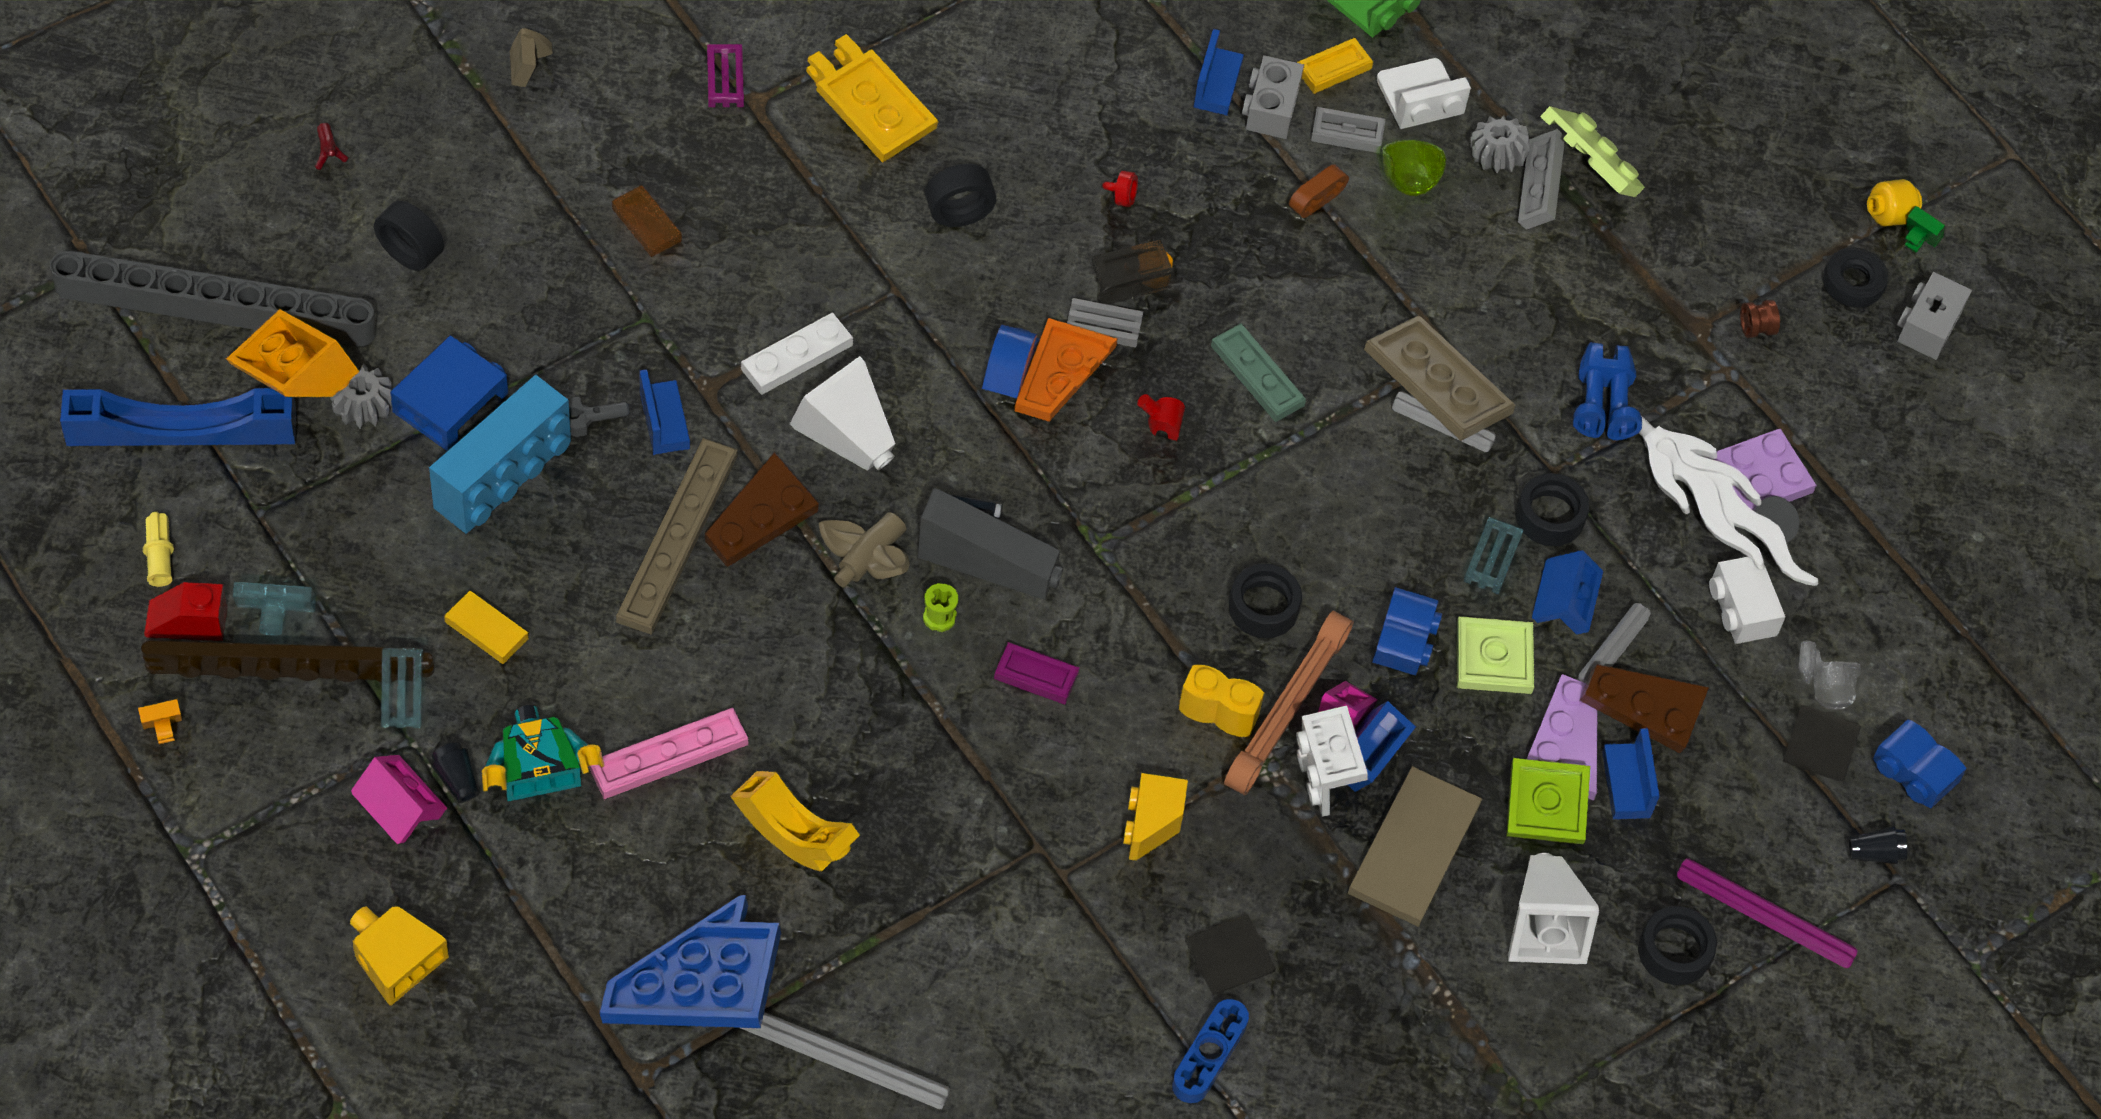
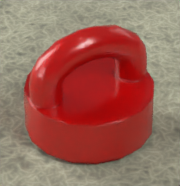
M1121 171L1117 183L1105 181L1102 184V188L1115 192V204L1117 206L1131 207L1137 194L1138 177L1135 172Z

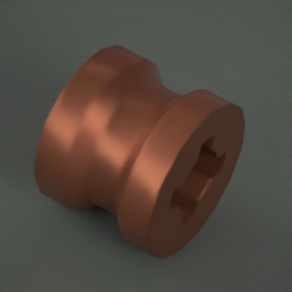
M1774 300L1763 301L1761 305H1755L1753 302L1743 303L1740 311V320L1743 333L1747 338L1757 337L1759 333H1765L1767 336L1778 334L1780 316Z

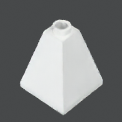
M860 356L806 394L790 422V425L798 432L867 471L873 466L880 470L895 457L891 452L895 446V441L865 361Z
M1539 853L1530 856L1509 947L1508 962L1587 964L1599 915V907L1562 856H1553L1549 853Z

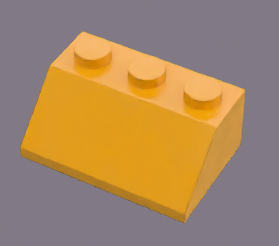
M281 309L226 358L234 367L285 397H333L337 392L346 388L350 380L360 372L337 340Z

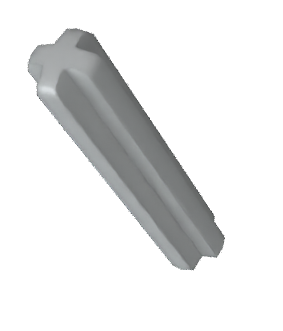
M1400 391L1396 395L1392 405L1394 411L1459 440L1412 395L1404 391ZM1483 429L1462 440V442L1484 452H1489L1494 444L1496 434L1488 429Z
M1641 603L1633 604L1579 673L1577 680L1587 683L1591 670L1597 664L1612 667L1649 620L1650 610Z

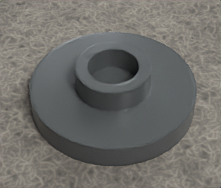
M1771 496L1761 500V505H1756L1753 511L1777 524L1785 536L1786 543L1791 541L1796 536L1800 525L1795 507L1788 500L1778 496Z

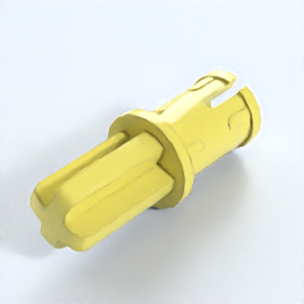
M152 512L146 518V544L143 546V553L147 556V582L152 586L162 587L169 585L173 581L170 555L174 552V546L170 542L168 516L165 513Z

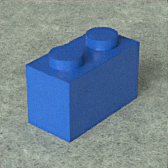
M1388 701L1370 711L1355 730L1367 769L1368 780L1349 784L1348 786L1354 792L1375 780L1416 728L1413 723Z

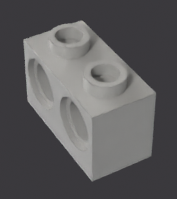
M1263 55L1260 69L1253 68L1249 88L1254 89L1253 95L1246 94L1242 115L1248 116L1246 130L1287 139L1304 64Z

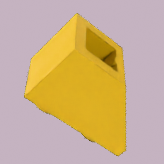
M1141 773L1139 787L1131 786L1128 810L1135 811L1134 821L1126 822L1123 844L1131 845L1129 860L1137 861L1180 832L1188 780Z

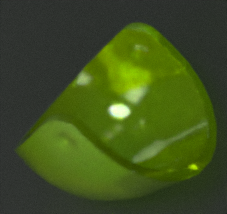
M1401 140L1388 143L1382 148L1383 168L1386 178L1396 190L1403 194L1418 196L1430 191L1437 185L1445 170V153L1440 147L1432 143L1417 140Z

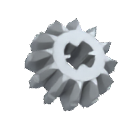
M1504 115L1498 120L1489 116L1486 123L1478 122L1477 128L1471 136L1470 144L1474 162L1481 163L1483 170L1494 168L1496 173L1500 169L1512 172L1514 166H1523L1525 158L1528 157V152H1530L1527 127L1520 125L1517 118L1510 121L1506 120Z
M363 364L360 372L350 380L347 387L337 392L333 397H330L333 412L336 416H341L345 425L356 421V425L361 429L364 422L369 421L376 427L377 417L388 418L389 407H392L391 381L388 377H382V372L379 368L368 372V368Z

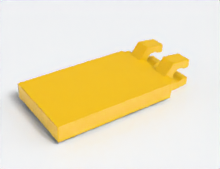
M847 34L835 41L837 49L834 50L833 55L843 66L837 71L820 51L808 57L810 66L807 67L806 72L815 81L816 91L882 163L937 129L938 120L872 49L863 54L860 47Z

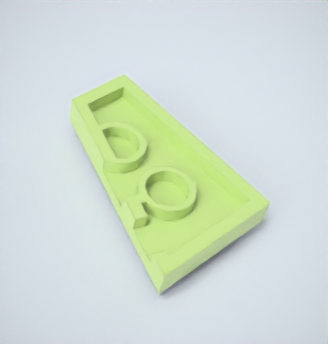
M1549 106L1540 116L1548 125L1552 123L1559 125L1567 133L1563 139L1572 148L1575 147L1583 154H1589L1591 156L1588 159L1589 165L1619 194L1636 197L1645 188L1637 179L1639 176L1637 170L1631 164L1622 161L1616 154L1618 149L1615 144L1608 138L1600 136L1595 130L1597 127L1596 122L1589 115L1583 112L1578 114Z

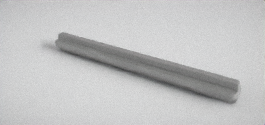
M766 1012L763 1015L761 1028H741L937 1109H942L948 1100L950 1089L946 1085Z

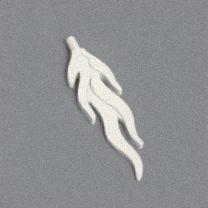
M1642 417V429L1639 434L1643 437L1645 446L1648 448L1650 466L1655 482L1666 495L1679 505L1683 513H1690V508L1684 491L1675 480H1680L1688 486L1695 498L1706 528L1715 538L1752 558L1757 568L1763 570L1765 565L1760 549L1748 538L1738 533L1734 526L1745 529L1766 545L1784 574L1797 582L1812 586L1818 585V578L1801 570L1793 562L1785 536L1780 527L1770 519L1750 509L1737 496L1733 486L1739 488L1754 505L1760 506L1762 503L1760 495L1745 475L1726 463L1713 460L1718 456L1716 448L1704 440L1686 434L1671 432L1660 426L1654 428Z

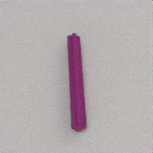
M1686 858L1677 872L1678 879L1844 968H1849L1857 955L1858 950L1854 946L1690 858Z

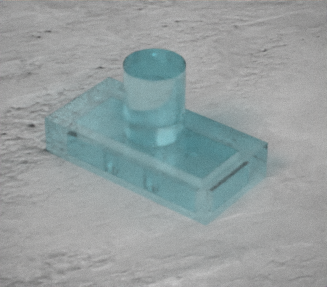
M234 582L232 597L237 607L261 609L259 632L262 634L273 636L282 634L285 610L315 612L316 596L312 587Z

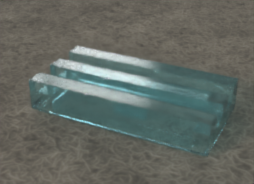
M1489 517L1463 582L1471 584V581L1478 582L1477 587L1485 589L1486 586L1493 588L1492 592L1499 595L1524 530ZM1492 529L1499 530L1484 571L1480 573L1476 569ZM1506 534H1510L1513 538L1497 578L1491 577L1490 574Z
M382 649L381 727L397 726V728H405V726H413V728H421L423 649ZM391 657H398L397 717H391ZM406 657H414L413 717H406Z

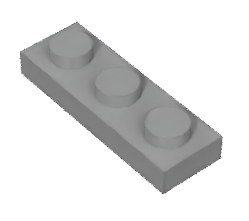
M1558 129L1529 139L1530 152H1528V157H1526L1518 223L1526 230L1555 220L1565 143L1563 139L1565 136Z

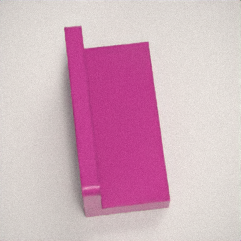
M400 755L374 757L351 790L353 796L397 844L405 843L419 822L439 820L447 809Z

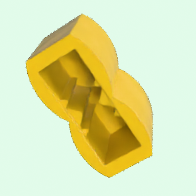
M1192 665L1183 685L1179 710L1192 720L1202 723H1215L1218 728L1228 734L1238 737H1250L1260 714L1264 692L1249 681L1235 678L1228 679L1222 672L1210 666Z

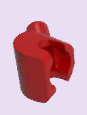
M1148 394L1142 395L1138 399L1137 405L1149 415L1148 422L1152 434L1156 436L1157 431H1164L1167 433L1168 439L1177 441L1185 411L1184 403L1172 397H1163L1155 401Z

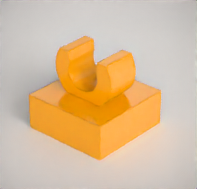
M177 699L138 708L143 730L155 727L159 744L175 741L171 723L182 721Z

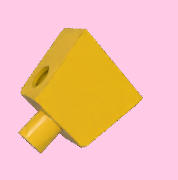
M365 906L359 909L350 920V924L360 933L353 940L355 957L390 1006L449 958L447 940L398 906L390 908L380 918Z

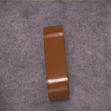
M1330 165L1299 187L1292 195L1289 206L1302 218H1307L1338 196L1346 187L1349 176L1337 165Z

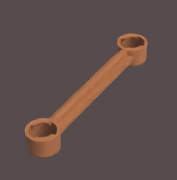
M1334 610L1328 615L1315 643L1245 751H1241L1234 760L1227 773L1224 785L1244 796L1248 794L1257 780L1267 757L1332 656L1337 654L1343 647L1353 627V620Z

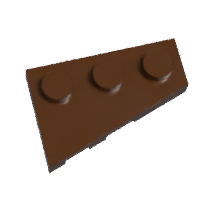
M774 452L705 533V542L726 567H729L819 511V503Z
M1597 664L1591 670L1579 701L1638 732L1640 729L1648 728L1651 739L1681 753L1687 746L1709 687Z

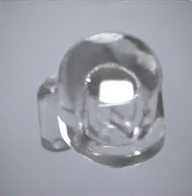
M1801 642L1799 654L1800 676L1807 684L1814 680V695L1818 703L1831 710H1841L1851 706L1856 700V678L1861 675L1860 664L1854 662H1822L1820 651L1816 649L1815 642Z

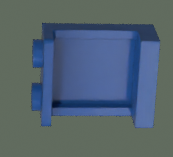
M450 335L390 392L392 410L398 417L448 451L459 442L458 430L495 394L501 399L508 394L507 374L497 363H489L478 355L477 351L466 342L461 343Z

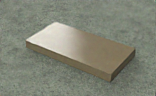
M1419 315L1366 342L1364 350L1460 441L1512 415L1516 405Z
M1412 766L1352 881L1348 894L1419 927L1481 805L1482 798Z

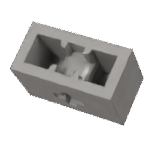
M1933 272L1927 284L1922 282L1918 284L1911 298V301L1916 303L1914 308L1906 306L1897 326L1903 328L1897 342L1937 360L1963 312L1972 290Z

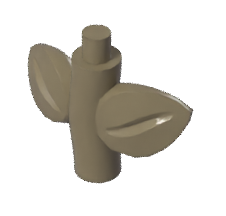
M890 512L886 513L867 531L849 521L823 520L819 522L820 533L826 546L835 555L843 558L839 563L841 570L834 577L839 586L846 587L851 581L858 582L867 571L873 578L885 579L904 574L909 569L908 555L903 550L890 546L906 532L905 523L897 515Z

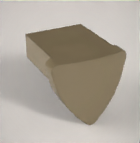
M522 28L518 32L509 51L512 85L526 87L536 67V59L553 53L552 43L542 34L526 28Z

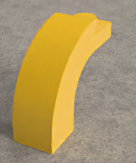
M756 771L730 796L744 816L768 841L794 861L816 871L822 872L831 862L840 860L847 855L851 849L850 845L860 836L852 823L826 821L810 812L795 798L777 772Z

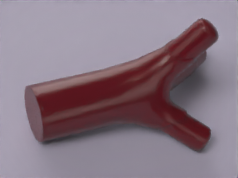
M328 123L318 125L320 155L315 168L321 170L330 156L339 158L343 163L347 162L348 157L341 152L334 141L331 126Z

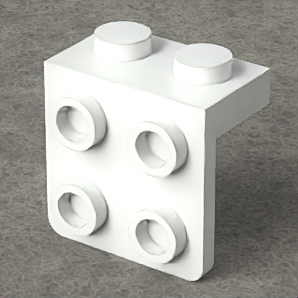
M1437 58L1382 70L1377 75V83L1400 129L1465 113L1471 89L1466 77L1451 81L1442 62Z

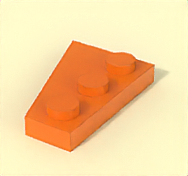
M1048 318L1016 400L1014 411L1050 422L1116 348L1118 339Z

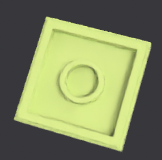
M1459 616L1457 620V688L1532 694L1534 689L1533 622Z

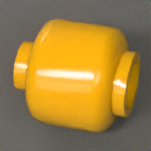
M1905 179L1877 183L1872 188L1867 200L1868 212L1877 224L1884 227L1907 224V217L1915 206L1920 209L1922 207V196L1919 190L1910 181Z

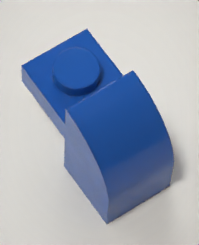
M1001 325L991 350L982 389L1018 398L1029 369L1030 361L1035 354L1040 338H1036L1037 334L1022 328Z

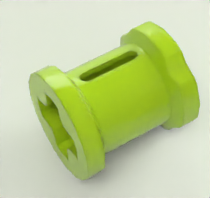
M942 583L932 585L927 589L924 596L926 607L923 621L929 629L944 632L951 629L955 624L958 594L950 585Z

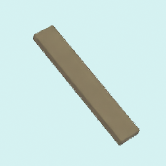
M705 438L702 439L616 615V623L652 635L738 457L737 449Z

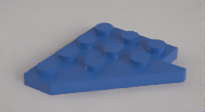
M746 895L738 896L607 981L600 1009L602 1023L761 1028L781 937L779 923L745 922L748 902Z

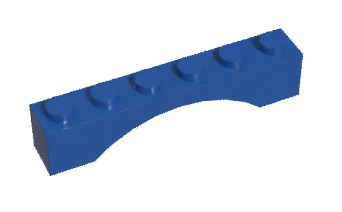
M254 388L242 395L224 401L183 406L135 401L102 389L63 390L60 422L66 446L295 444L297 411L294 397H285L272 388Z

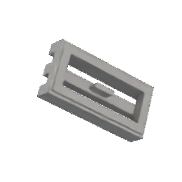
M1317 107L1311 141L1380 153L1386 119Z
M1072 298L1067 324L1117 338V344L1136 348L1143 311ZM1075 321H1080V322L1095 324V325H1097V327H1096V326H1091V325H1086V324H1081V323H1076ZM1111 328L1131 331L1132 333L1112 330Z

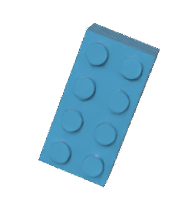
M534 375L429 467L433 508L465 534L476 525L484 524L498 505L511 500L524 482L537 477L551 458L555 455H561L568 448L571 442L569 400L540 377Z

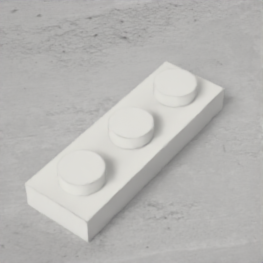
M832 312L741 361V370L758 392L763 395L853 346V337Z

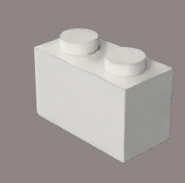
M1750 557L1718 562L1713 577L1709 581L1710 592L1713 599L1718 600L1720 604L1724 628L1726 631L1731 632L1735 644L1777 636L1784 622L1785 614L1766 567L1763 570H1759Z

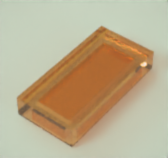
M642 185L612 201L614 212L651 257L682 241L681 232Z

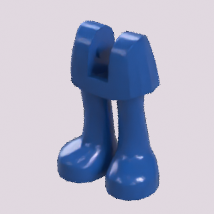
M1593 342L1588 344L1579 368V379L1582 383H1587L1586 399L1584 404H1580L1576 408L1573 415V426L1581 434L1591 438H1599L1604 432L1606 415L1603 409L1604 387H1610V410L1607 424L1608 438L1611 440H1623L1631 438L1641 431L1642 417L1639 410L1628 406V387L1633 384L1636 378V369L1629 346L1617 345L1614 359L1603 358V344Z

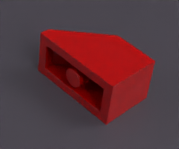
M183 582L149 600L144 632L145 637L223 641L228 609L223 584Z

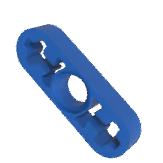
M1226 999L1215 1006L1175 1071L1172 1089L1179 1100L1185 1103H1197L1203 1100L1246 1031L1249 1013L1241 1002L1234 999ZM1230 1014H1234L1237 1016L1236 1022H1232L1229 1025L1224 1036L1220 1033L1224 1017L1227 1018ZM1204 1043H1215L1220 1047L1222 1055L1217 1059H1207L1200 1053V1046ZM1197 1066L1202 1070L1198 1083L1193 1085L1191 1089L1184 1086L1185 1080L1191 1079Z

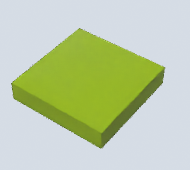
M1513 758L1506 836L1584 844L1586 840L1590 766Z

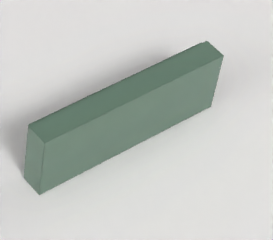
M1241 323L1212 339L1211 347L1275 422L1305 406L1306 398Z

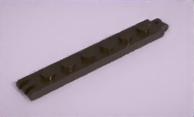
M146 641L141 646L147 672L151 674H179L188 678L198 677L199 675H217L227 679H234L239 676H254L266 680H273L278 677H291L304 681L327 678L338 679L343 682L364 679L392 683L396 680L413 681L418 677H430L434 673L432 655L427 652H416L412 648Z

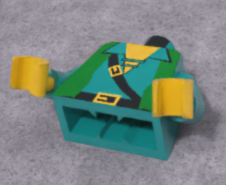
M522 706L514 713L517 724L503 729V740L494 744L487 763L482 769L483 791H488L490 786L498 785L502 787V790H506L507 801H513L581 787L580 766L583 774L589 772L588 767L591 765H600L601 768L605 766L601 749L598 745H588L570 728H562L558 718L540 719L536 706Z

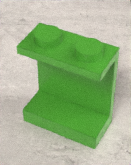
M1327 0L1372 38L1383 29L1389 30L1400 16L1406 12L1414 11L1421 2V0Z

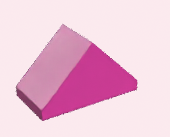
M1344 681L1324 693L1318 712L1347 705L1354 730H1356L1370 711H1372L1378 699Z

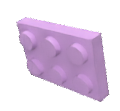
M1781 429L1717 451V458L1713 459L1738 469L1748 478L1753 488L1760 495L1761 500L1771 496H1778L1790 502L1812 494L1816 487L1814 480ZM1733 486L1737 496L1753 510L1756 505L1748 500L1739 488Z

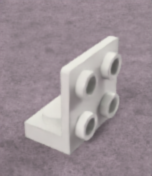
M1347 705L1302 716V731L1296 732L1299 746L1297 750L1298 762L1301 771H1307L1309 783H1307L1309 799L1312 806L1319 805L1322 817L1330 815V789L1368 780L1367 769Z

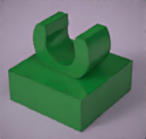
M1915 206L1907 217L1906 229L1910 232L1905 238L1907 242L1904 246L1915 253L1920 250L1925 242L1935 248L1944 236L1945 225Z

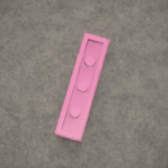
M730 708L602 756L604 767L591 765L589 769L603 799H607L748 745V737L734 709Z

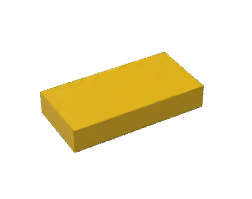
M1356 38L1297 62L1304 64L1302 79L1313 94L1369 71L1373 66V60Z
M469 591L444 615L445 623L501 664H504L529 639L526 630L472 591Z

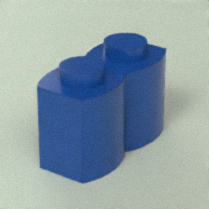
M1395 587L1372 663L1415 676L1420 665L1427 667L1433 648L1432 644L1426 643L1429 633L1436 635L1442 613L1435 612L1438 600Z
M1909 719L1878 746L1873 757L1882 775L1901 783L1913 801L1929 808L1937 804L1961 781L1967 769L1955 754L1937 744L1924 728Z

